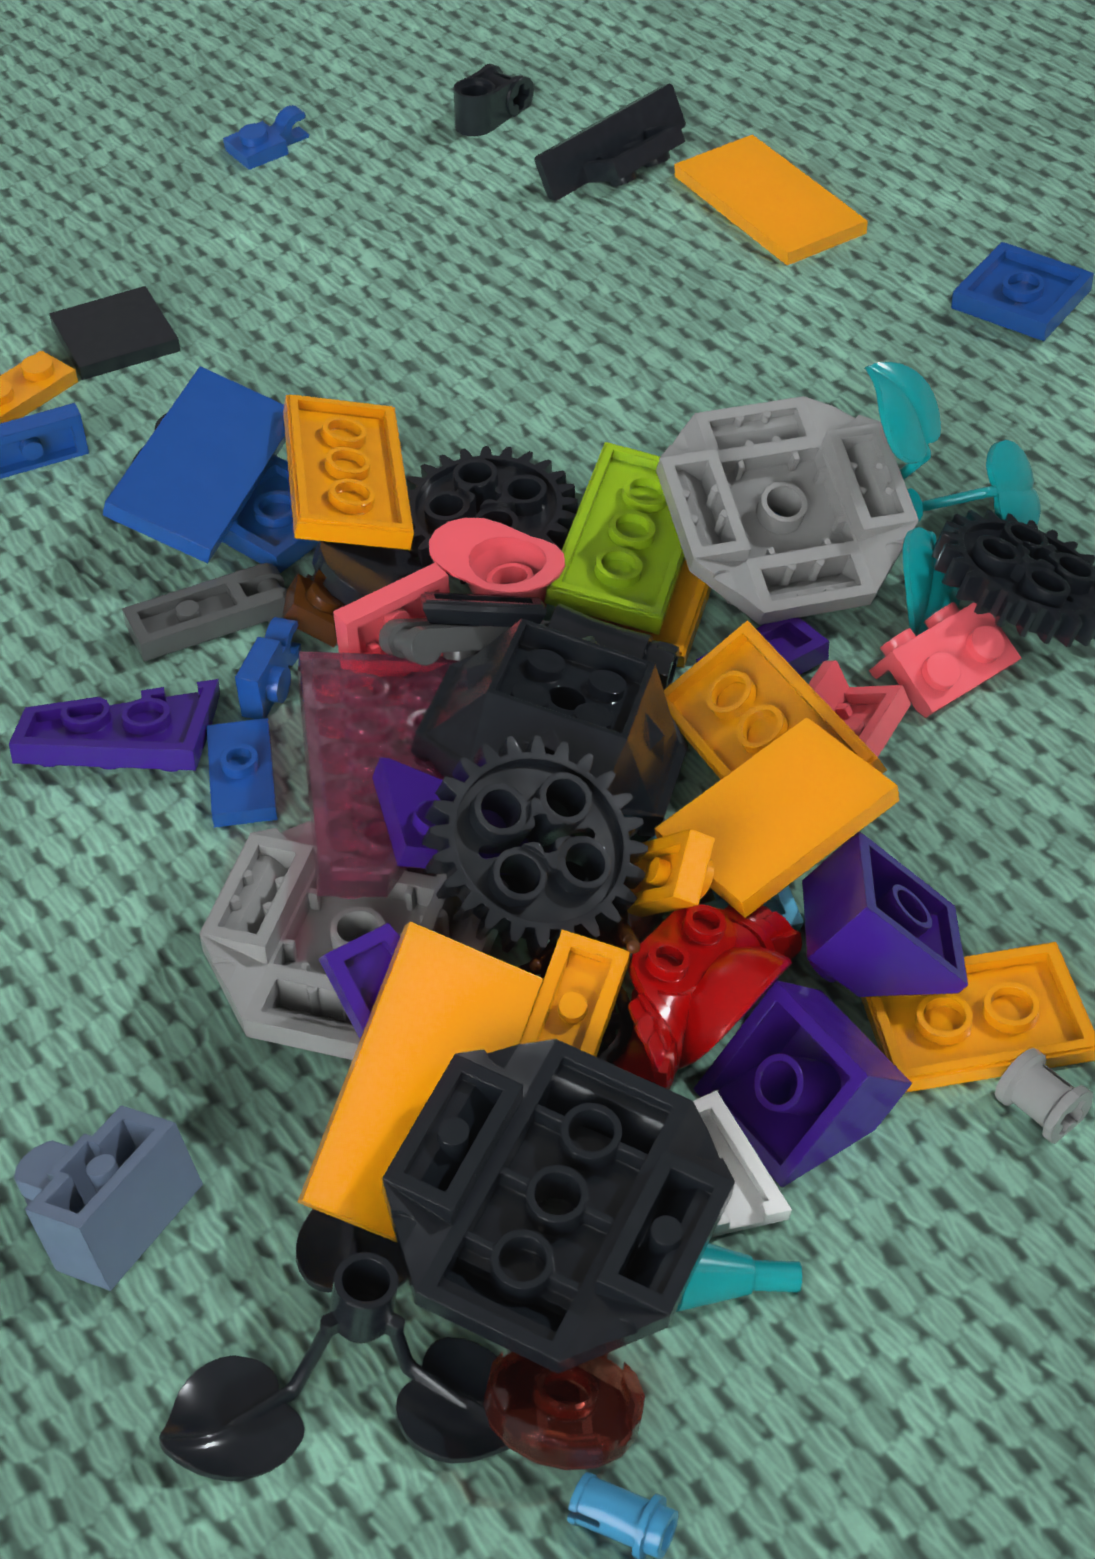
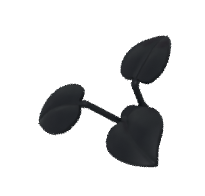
M312 1209L298 1234L296 1263L299 1272L308 1285L321 1292H332L330 1312L321 1317L319 1331L290 1382L279 1390L278 1379L273 1370L263 1362L250 1357L232 1355L215 1359L199 1368L187 1379L176 1397L169 1419L159 1436L161 1449L168 1457L185 1469L204 1477L223 1481H240L271 1472L287 1461L303 1440L304 1423L299 1414L287 1403L294 1400L301 1393L332 1336L339 1333L351 1342L367 1343L386 1334L390 1337L402 1372L412 1379L401 1389L396 1402V1418L405 1439L420 1453L436 1461L469 1463L514 1448L494 1427L487 1405L492 1383L508 1367L498 1356L484 1346L464 1338L444 1337L432 1343L424 1355L422 1366L419 1365L411 1355L404 1334L405 1319L394 1313L397 1289L408 1280L398 1243Z

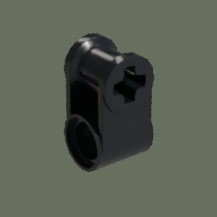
M486 64L471 76L459 80L454 84L453 88L455 129L460 134L466 136H482L492 132L511 117L517 116L531 105L534 94L532 80L523 75L512 77L504 74L500 67L493 64Z

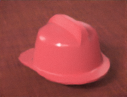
M461 518L449 521L437 528L429 540V554L433 561L451 576L468 583L472 594L539 597L544 603L548 585L558 579L565 568L564 553L555 544L531 537L507 525L485 518Z

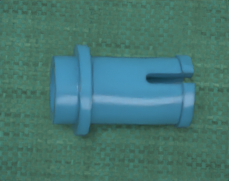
M585 1472L572 1494L568 1507L570 1513L567 1516V1521L569 1524L582 1526L631 1547L632 1556L635 1559H645L647 1554L657 1559H662L674 1537L679 1514L678 1511L667 1507V1500L663 1495L654 1494L651 1499H648L599 1479L591 1472Z

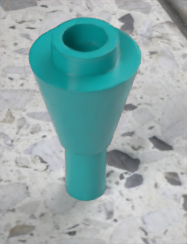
M708 1243L676 1312L751 1295L753 1291L800 1292L802 1287L801 1263L799 1261L753 1260L750 1255Z

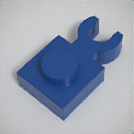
M274 617L268 625L265 638L257 637L235 676L242 717L252 719L266 718L275 702L283 703L286 700L291 685V671L288 667L296 663L301 652V644L291 642L298 627L297 621Z

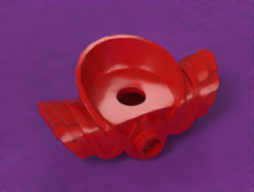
M699 904L673 911L640 943L639 952L632 954L629 974L635 988L632 991L628 1008L635 1025H633L631 1039L625 1051L613 1065L669 1090L678 1069L693 1064L709 1052L746 1014L778 977L788 969L792 963L790 959L794 958L801 951V932L793 929L785 917L776 911L772 912L764 905L760 906L746 918L730 904L725 909Z

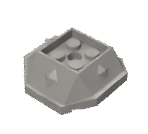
M805 396L695 413L672 445H669L661 455L656 469L689 571L720 594L728 604L737 607L759 625L871 605L903 550V542L907 532L914 529L919 521L895 456L887 442L881 422L862 415L854 418L832 405Z
M339 815L305 822L281 833L277 828L250 833L199 935L203 952L246 1037L353 1060L360 1039L319 958L386 923H389L401 936L404 926L411 921L487 955L490 954L498 930L494 928L488 936L480 941L476 938L477 928L480 923L478 917L473 914L465 920L456 922L453 917L463 902L458 896L438 899L436 896L440 887L448 879L447 875L427 873L425 868L397 866L385 824ZM502 879L504 885L509 889V885Z

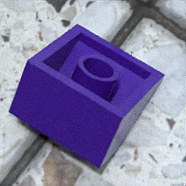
M860 831L843 843L802 880L807 959L813 969L823 979L829 982L838 981L858 997L955 994L968 986L955 905Z
M776 980L693 1090L700 1097L716 1090L718 1091L768 1173L780 1187H784L875 1131L912 1085V1082L821 990Z

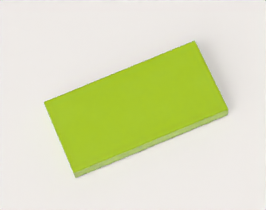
M608 442L604 443L562 549L565 558V568L560 577L548 585L544 603L556 607L561 603L589 616L660 634L685 560L656 472L660 456Z

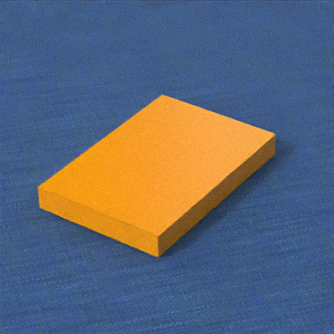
M805 717L654 829L657 838L688 829L714 837L715 841L710 857L714 862V876L710 888L746 918L899 802L898 785L808 717Z
M1057 942L965 956L968 986L959 993L861 997L879 1050L912 1082V1085L905 1093L1002 1077L1009 1065L1019 1055L1031 1048H1036L1046 1055L1047 1061L1045 1065L1049 1068L1095 1061V1031Z

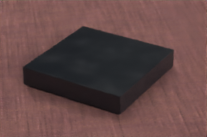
M146 286L49 313L51 325L82 380L181 351L177 335Z

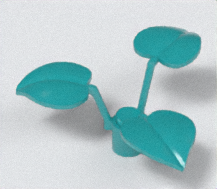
M874 363L866 366L864 369L869 374L875 387L879 415L887 442L895 456L907 463L900 469L904 480L931 458V450L928 444L937 441L941 434L938 404L930 385L917 371L900 363ZM1003 440L994 443L990 447L986 458L987 475L991 484L988 487L925 501L921 500L919 494L914 489H907L919 521L922 519L923 512L994 497L995 514L1001 520H1004L1007 513H1009L1018 522L1027 524L1029 520H1033L1038 525L1041 512L1040 500L1036 490L1033 488V472L1026 454L1013 441ZM921 527L909 530L903 542V570L909 628H911L915 636L928 630L924 623L926 619L952 602L959 606L961 601L955 597L959 588L944 585L942 580L945 574L934 570V565L937 559L932 557V552L937 542L935 533L926 531Z

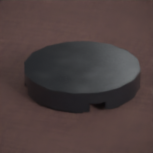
M319 541L312 561L315 572L317 573L318 570H321L326 577L323 585L332 596L345 605L422 569L419 562L408 550Z

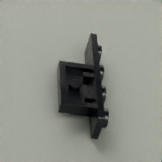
M665 84L535 156L534 162L547 197L558 201L587 183L609 181L612 187L620 186L638 177L637 169L643 166L645 168L652 167L667 161L670 158L669 151L686 142L682 129L686 127V122L673 85Z

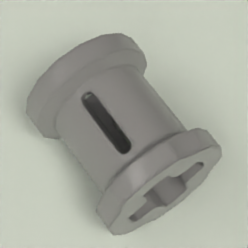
M1031 1048L1019 1055L1009 1065L997 1084L995 1097L1003 1105L1010 1106L1015 1104L1043 1127L1042 1135L1050 1143L1056 1144L1085 1118L1092 1106L1094 1094L1083 1085L1073 1087L1045 1065L1047 1061L1046 1055L1036 1048Z

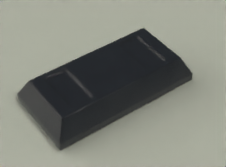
M425 592V594H421L422 608L430 624L512 627L521 619L541 624L547 611L539 597Z

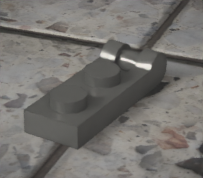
M262 563L122 608L125 625L145 662L266 621L270 623L274 617L282 618L287 588H284L285 582L277 567L270 563Z
M427 618L394 619L384 624L380 630L379 645L388 655L406 658L410 662L427 666L436 662L441 653H443V658L457 661L476 655L510 627L430 624ZM543 620L540 625L548 627L549 621Z

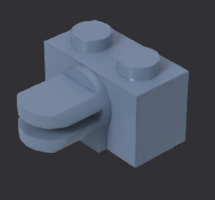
M122 1105L119 1106L93 1136L84 1133L72 1147L51 1140L33 1148L23 1156L14 1174L17 1186L28 1205L25 1211L56 1271L109 1291L115 1287L203 1185L175 1122Z

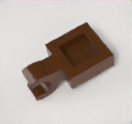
M318 570L317 573L314 572L313 576L308 574L304 577L297 574L287 589L282 618L297 621L298 630L335 647L337 636L333 611L345 606V604L332 596L323 585L326 577L321 570Z

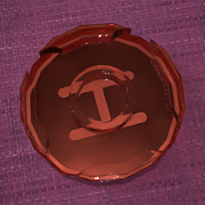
M502 1352L492 1362L483 1405L490 1427L509 1449L536 1464L562 1470L599 1468L621 1458L638 1436L645 1395L637 1374L625 1362L623 1369H621L616 1363L607 1359L608 1353L558 1374L517 1353L510 1352L503 1356Z

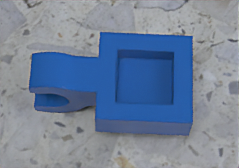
M290 105L278 113L275 122L271 126H268L263 121L245 125L240 131L223 138L225 150L248 170L288 155L287 146L309 138V134L298 126L292 129L296 122L306 118L305 113L296 105Z

